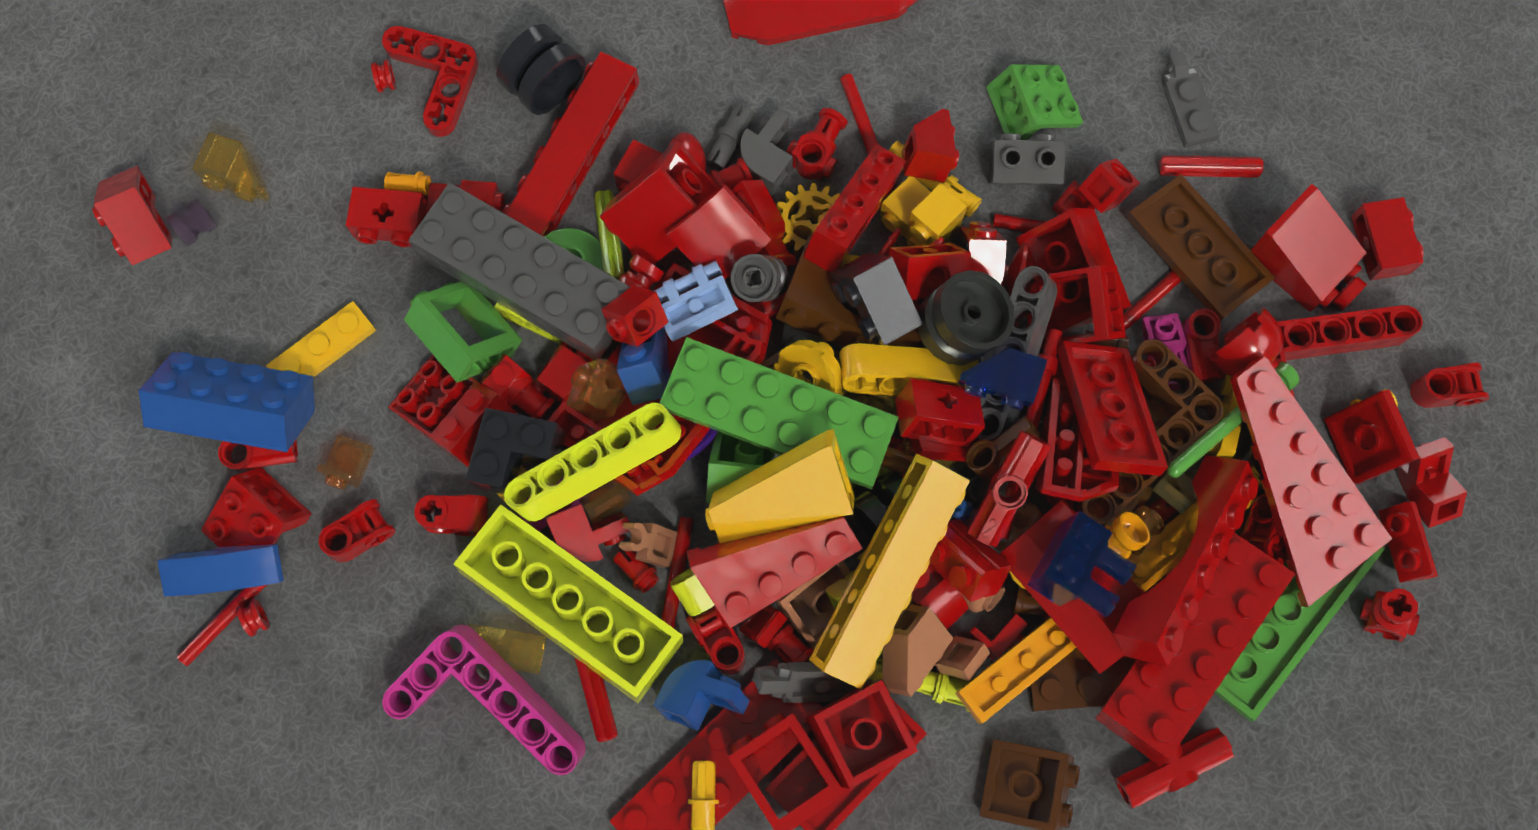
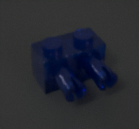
M1078 511L1061 523L1027 585L1058 606L1078 598L1101 613L1103 617H1107L1115 608V605L1112 603H1118L1120 597L1091 579V572L1094 566L1118 581L1119 584L1124 585L1132 576V573L1129 571H1135L1137 565L1108 547V540L1113 532L1083 512Z

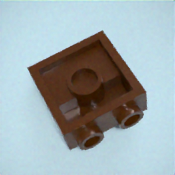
M993 739L979 816L1035 830H1062L1063 827L1069 828L1073 817V805L1067 804L1069 788L1076 789L1079 781L1080 767L1074 765L1075 758L1070 754Z

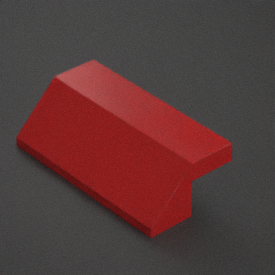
M1062 499L1037 519L1028 530L1004 548L999 555L1011 564L1010 571L1098 673L1101 674L1125 656L1113 632L1129 602L1146 592L1120 563L1114 564L1109 562L1101 555L1095 544V534L1068 503Z

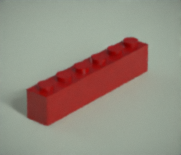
M601 51L594 62L590 61L583 75L584 80L579 89H574L571 92L567 102L568 108L562 118L558 117L553 123L551 137L546 146L542 145L536 152L534 166L529 175L525 174L521 178L517 187L518 194L512 204L508 203L502 211L505 215L543 237L555 231L640 83L636 67Z

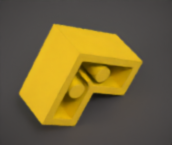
M909 176L882 202L880 216H882L883 224L891 232H894L896 228L902 230L901 234L907 239L908 246L928 245L939 237L944 238V243H949L959 233L967 206L941 183L931 192L915 177Z

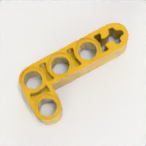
M857 343L847 345L839 353L842 385L846 391L851 393L898 396L911 378L976 389L979 391V396L983 386L979 360L965 365L947 364L933 356L927 348Z

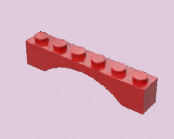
M1205 456L1192 481V486L1197 496L1198 520L1190 547L1179 564L1161 582L1148 592L1129 602L1113 632L1125 656L1168 667L1174 653L1181 649L1183 635L1190 621L1196 618L1199 611V603L1206 589L1208 590L1212 586L1214 573L1221 559L1227 556L1229 542L1235 530L1241 527L1244 512L1250 500H1253L1257 495L1258 480L1253 475L1249 461Z

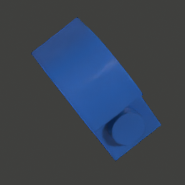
M695 660L679 666L668 676L653 706L665 719L698 731L710 704L744 715L750 701L740 690L741 685L737 681L723 676L711 661Z

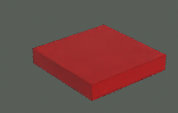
M1390 389L1380 391L1324 418L1345 470L1355 485L1420 459Z

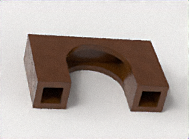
M809 235L776 319L844 347L857 343L882 345L872 342V340H867L858 324L861 317L850 312L838 302L831 289L832 277L830 273L803 257L812 237ZM917 328L886 344L888 346L924 347Z

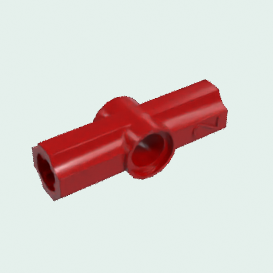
M1020 430L1000 469L991 477L990 487L966 529L968 534L988 546L997 547L1017 509L1025 503L1028 489L1051 449L1050 444L1029 432ZM1006 481L1016 482L1018 484L1016 493L1007 497L1000 495L998 490L1002 483Z
M1215 727L1183 744L1180 743L1170 759L1161 766L1150 759V761L1114 779L1124 801L1130 809H1133L1165 792L1171 793L1199 779L1198 775L1233 758L1232 746L1226 735L1218 727Z

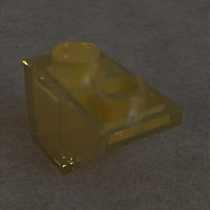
M209 132L192 168L202 179V185L216 192H222L223 188L234 191L233 194L248 202H254L255 198L267 202L270 195L253 157L244 145L239 141Z

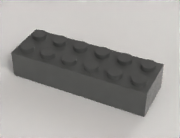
M450 182L408 240L420 258L597 362L613 340L606 329L607 322L601 309L629 289L630 286Z

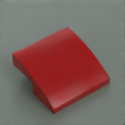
M725 184L700 201L696 210L672 226L666 235L695 266L701 263L705 266L717 261L722 271L720 275L724 279L731 275L734 264L740 258L749 254H757L773 237Z

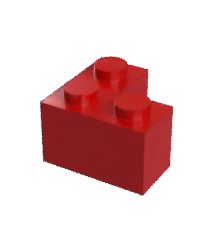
M138 165L98 182L92 211L98 223L102 227L107 225L114 236L111 238L112 244L120 257L126 256L131 265H135L172 248L173 237L155 208V193Z

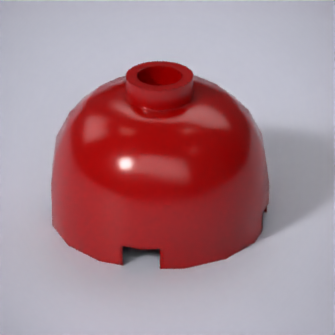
M1263 307L1259 314L1255 311L1225 334L1223 337L1226 344L1219 349L1215 344L1207 353V357L1216 367L1231 377L1260 356H1266L1275 369L1279 365L1276 357L1280 354L1284 345L1282 329L1270 312Z

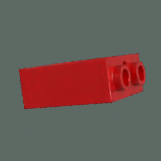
M1098 265L1048 274L1056 284L1088 279L1094 333L1062 337L1060 345L1063 341L1092 343L1126 338L1117 265ZM1039 280L1035 282L1030 288V294L1039 292L1043 287L1044 281ZM1051 312L1040 349L1044 348L1048 330L1055 329L1053 312ZM1027 315V327L1032 322V315Z
M781 712L763 724L766 730L755 739L748 734L730 746L734 753L728 756V759L773 830H793L839 799L845 792L795 715L792 713L785 717ZM790 728L827 784V787L778 819L742 760Z

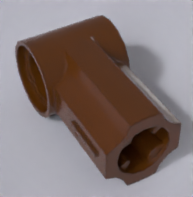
M1024 416L992 441L979 440L975 442L966 453V463L971 470L990 485L991 477L1000 469L1020 430L1029 432L1043 441L1045 440L1032 422Z

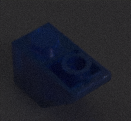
M1009 348L962 372L958 384L965 386L964 392L969 395L985 399L988 393L1002 398L1000 404L1022 410L1024 405L1031 407L1034 404L1047 359Z

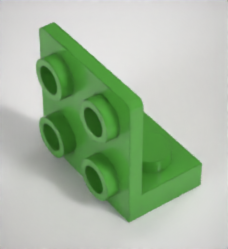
M1011 64L986 86L1004 134H1021V140H1027L1041 128H1077L1083 124L1078 105L1074 101L1066 81V76L1059 65Z

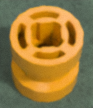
M1132 512L1122 513L1114 519L1113 525L1105 526L1095 535V544L1098 551L1106 560L1114 564L1123 562L1130 557L1132 550L1137 551L1150 540V532L1147 525L1139 516Z

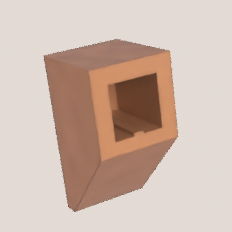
M909 604L901 612L894 626L891 640L883 647L882 680L888 692L912 697L915 691L921 687L923 680L935 663L942 658L945 649L953 640L951 634L930 607Z

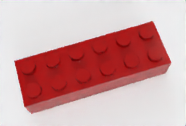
M1234 533L1229 542L1227 556L1221 559L1214 573L1213 584L1208 590L1206 589L1199 603L1198 614L1193 621H1190L1183 635L1182 647L1177 653H1174L1168 667L1136 659L1095 719L1159 766L1164 764L1173 755L1295 573Z

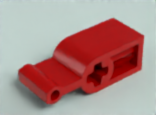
M763 180L741 181L731 191L773 236L771 241L760 250L761 254L773 255L781 259L787 266V269H791L796 265V258L793 254L789 253L782 240L785 233V223Z

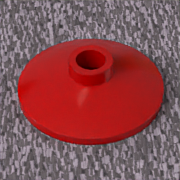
M1025 242L1018 248L1010 265H1005L1004 280L1001 285L1005 287L1009 297H1011L1018 274L1026 267L1028 243Z

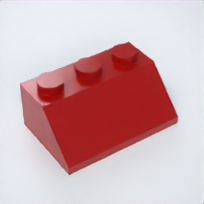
M1072 208L1016 237L1019 247L1023 242L1028 243L1026 267L1037 266L1042 268L1047 274L1098 265H1116L1094 208ZM1118 272L1122 308L1125 310L1131 307V303ZM1088 279L1056 284L1057 296L1052 309L1054 328L1063 333L1093 323Z

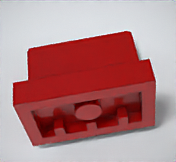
M259 467L230 478L203 525L202 532L218 547L273 545L277 543L282 533L304 525L312 513L263 468Z

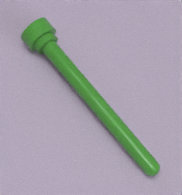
M1279 362L1275 371L1289 391H1291L1299 383L1298 373L1288 363ZM1237 406L1171 462L1167 468L1168 475L1174 478L1179 477L1240 425L1243 420L1239 407Z

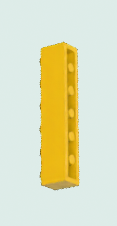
M919 454L915 455L809 659L820 670L862 689L865 681L872 676L876 667V660L884 645L891 640L894 626L901 612L909 605L916 583L920 576L928 569L930 557L937 543L945 536L948 522L956 507L962 503L966 493L965 489L970 480Z

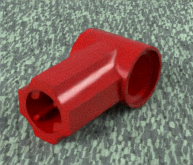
M1209 309L1196 310L1181 323L1187 342L1185 349L1189 369L1204 384L1225 379L1224 373L1207 357V353L1215 344L1220 349L1218 334L1221 329L1220 319L1215 312ZM1194 322L1204 327L1205 336L1195 331L1193 327Z
M297 440L294 441L287 452L244 445L247 450V456L242 462L237 464L232 459V451L241 444L223 441L218 448L220 462L224 466L237 471L298 463Z

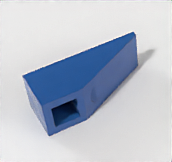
M664 326L638 347L623 342L621 344L617 372L632 405L660 399L663 396L670 378L666 330Z

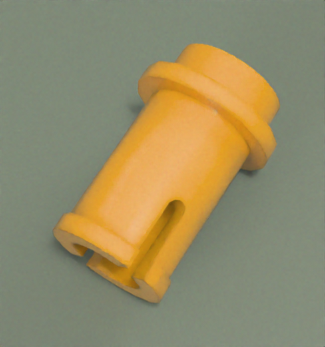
M417 171L415 175L387 172L384 178V189L420 192L423 196H428L431 178L420 171Z

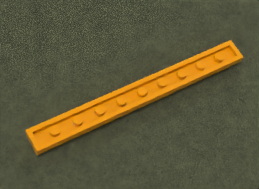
M1258 494L1253 500H1250L1246 509H1248L1253 504L1255 499L1259 497ZM1197 500L1150 537L1149 543L1137 551L1133 550L1130 557L1120 563L1144 591H1147L1173 570L1190 547L1197 527ZM1049 617L955 694L977 723L983 724L1072 652L1076 646L1052 618Z

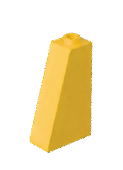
M834 429L815 436L713 492L709 508L705 510V516L709 529L716 531L719 543L853 514L854 492Z

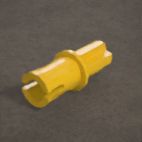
M695 761L693 763L692 799H688V804H692L691 830H715V804H719V800H715L716 765L713 761Z

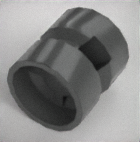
M749 254L740 258L734 264L731 272V284L734 292L748 302L773 301L780 298L786 292L789 285V272L782 260L773 255Z

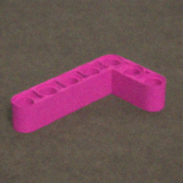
M456 625L439 635L383 695L382 705L387 715L394 719H405L424 706L454 676L553 774L565 775L570 773L585 755L586 746L582 737L474 629L467 625ZM451 636L456 637L462 643V653L452 649L450 645ZM425 664H430L435 668L437 673L436 679H431L427 676ZM477 664H483L488 668L490 673L489 680L479 676ZM400 690L408 693L411 698V706L402 702L399 695ZM504 691H509L515 695L517 706H510L506 703L503 696ZM532 718L538 719L543 723L544 733H537L533 730L530 723ZM557 746L567 747L572 753V760H565L560 757Z

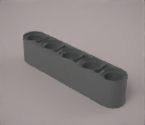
M1037 266L1024 268L1018 274L1010 299L1014 306L1015 322L1010 336L994 349L980 392L985 428L977 436L981 440L992 441L1018 421L1057 296L1056 283L1042 268ZM1039 280L1044 281L1043 287L1039 292L1030 294V288L1035 282ZM1027 315H1032L1031 324L1027 328L1019 329L1021 319ZM1021 350L1022 353L1019 361L1014 364H1008L1010 354L1013 351ZM1004 385H1010L1009 395L1005 399L998 400L997 393L999 389ZM998 419L999 428L997 432L988 436L986 433L988 424L992 420Z

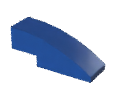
M277 544L217 547L209 551L176 553L157 560L164 597L230 591L284 581Z

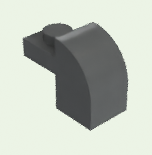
M778 108L771 118L765 117L762 120L756 133L746 128L741 138V157L748 166L753 180H763L772 196L776 194L793 170V156L777 147L789 130V115Z

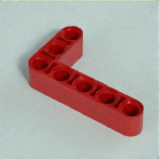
M1399 305L1278 321L1277 323L1282 329L1284 345L1276 360L1287 363V360L1398 346L1405 343L1421 330L1423 325L1422 316L1414 307ZM1394 321L1400 322L1404 327V331L1399 330ZM1359 325L1368 329L1370 336L1364 335ZM1324 330L1330 331L1334 335L1335 341L1328 339L1324 334ZM1288 334L1296 336L1300 341V346L1293 344ZM1292 389L1290 392H1291V394L1293 395V397L1295 398L1294 392H1293V389Z

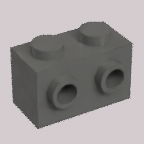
M1000 134L999 140L990 142L989 184H1064L1065 141H1056V135L1052 134L1034 135V141L1021 140V134Z

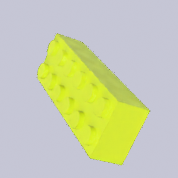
M501 504L453 563L461 575L638 704L683 644V635Z

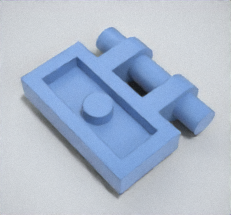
M717 261L705 266L701 263L692 268L693 272L675 281L671 278L663 282V287L654 290L657 292L660 302L663 303L661 305L668 319V323L664 327L672 342L738 310L724 277L720 275L722 271ZM699 285L698 287H696V288H694V289H692V290H690V291H688V292H686V293H684V294L681 295V293H683V292H685V291H687V290H689V289H691V288H693V287Z

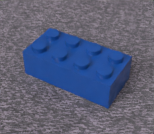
M172 352L138 390L143 426L146 428L283 452L289 450L315 411L313 376L298 374L290 370L281 371L264 368L256 364L246 365L229 362L221 358L212 359L194 356L187 352Z

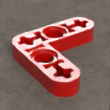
M403 26L390 27L382 36V44L386 53L391 58L439 71L423 112V121L427 130L432 135L437 137L449 135L457 125L478 69L479 61L472 46L463 42ZM400 38H403L406 45L399 44L397 48H394L392 42H398ZM431 45L439 47L440 50L436 57L431 59L422 57V52L426 47ZM410 46L414 47V53L412 52ZM447 50L449 51L451 57L447 56ZM463 55H467L469 62L463 61L461 66H458L454 58L462 59ZM453 83L460 86L459 93L453 97H446L442 94L444 87L448 84ZM442 103L445 105L443 114L447 121H440L438 126H436L433 118L440 117L443 110L440 104Z

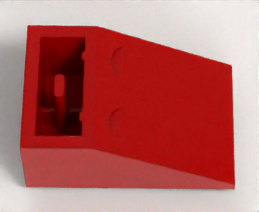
M433 354L388 407L392 412L467 468L470 464L485 407L517 414L497 393L471 377L457 383Z

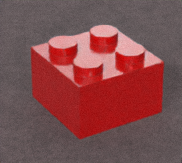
M883 680L871 681L864 685L862 689L858 688L805 716L838 783L843 788L850 789L918 752Z

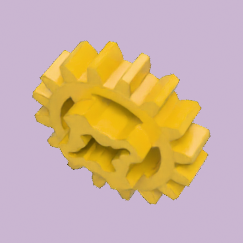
M812 183L810 190L805 191L800 184L797 186L796 195L789 191L785 193L786 203L778 201L777 208L785 223L783 242L786 248L794 246V256L798 257L801 254L807 241L805 239H808L809 235H813L816 227L839 197V193L833 197L829 196L830 187L826 186L820 192L817 191L816 183ZM796 207H799L798 213L791 215V219H789L792 211ZM807 218H812V220H813L814 222H817V224H812L810 220H806V219H807Z

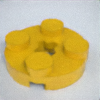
M799 340L788 345L778 354L780 355L778 363L774 364L773 370L812 384L809 379H804L803 373L808 371L813 378V385L839 395L845 393L842 385V371L829 344L825 342L816 343L812 340Z

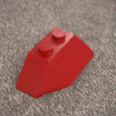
M1053 378L1041 430V436L1045 442L1051 445V449L1037 472L1035 489L1042 494L1079 502L1116 491L1119 486V472L1092 469L1066 380Z

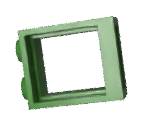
M450 282L439 289L418 293L411 300V307L404 318L408 326L457 383L489 371L503 354L511 358L522 342L519 335L485 296L463 282ZM456 308L484 341L468 346L440 312Z

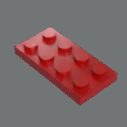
M1063 341L1057 349V353L1092 469L1161 476L1168 468L1129 349Z
M893 700L915 745H917L927 733ZM815 737L812 740V743L821 755V757L823 758V760L825 761V763L827 764V766L829 767L832 774L834 775ZM803 749L765 790L789 813L826 788L827 784ZM900 762L850 789L842 787L845 792L843 796L800 826L804 830H835Z

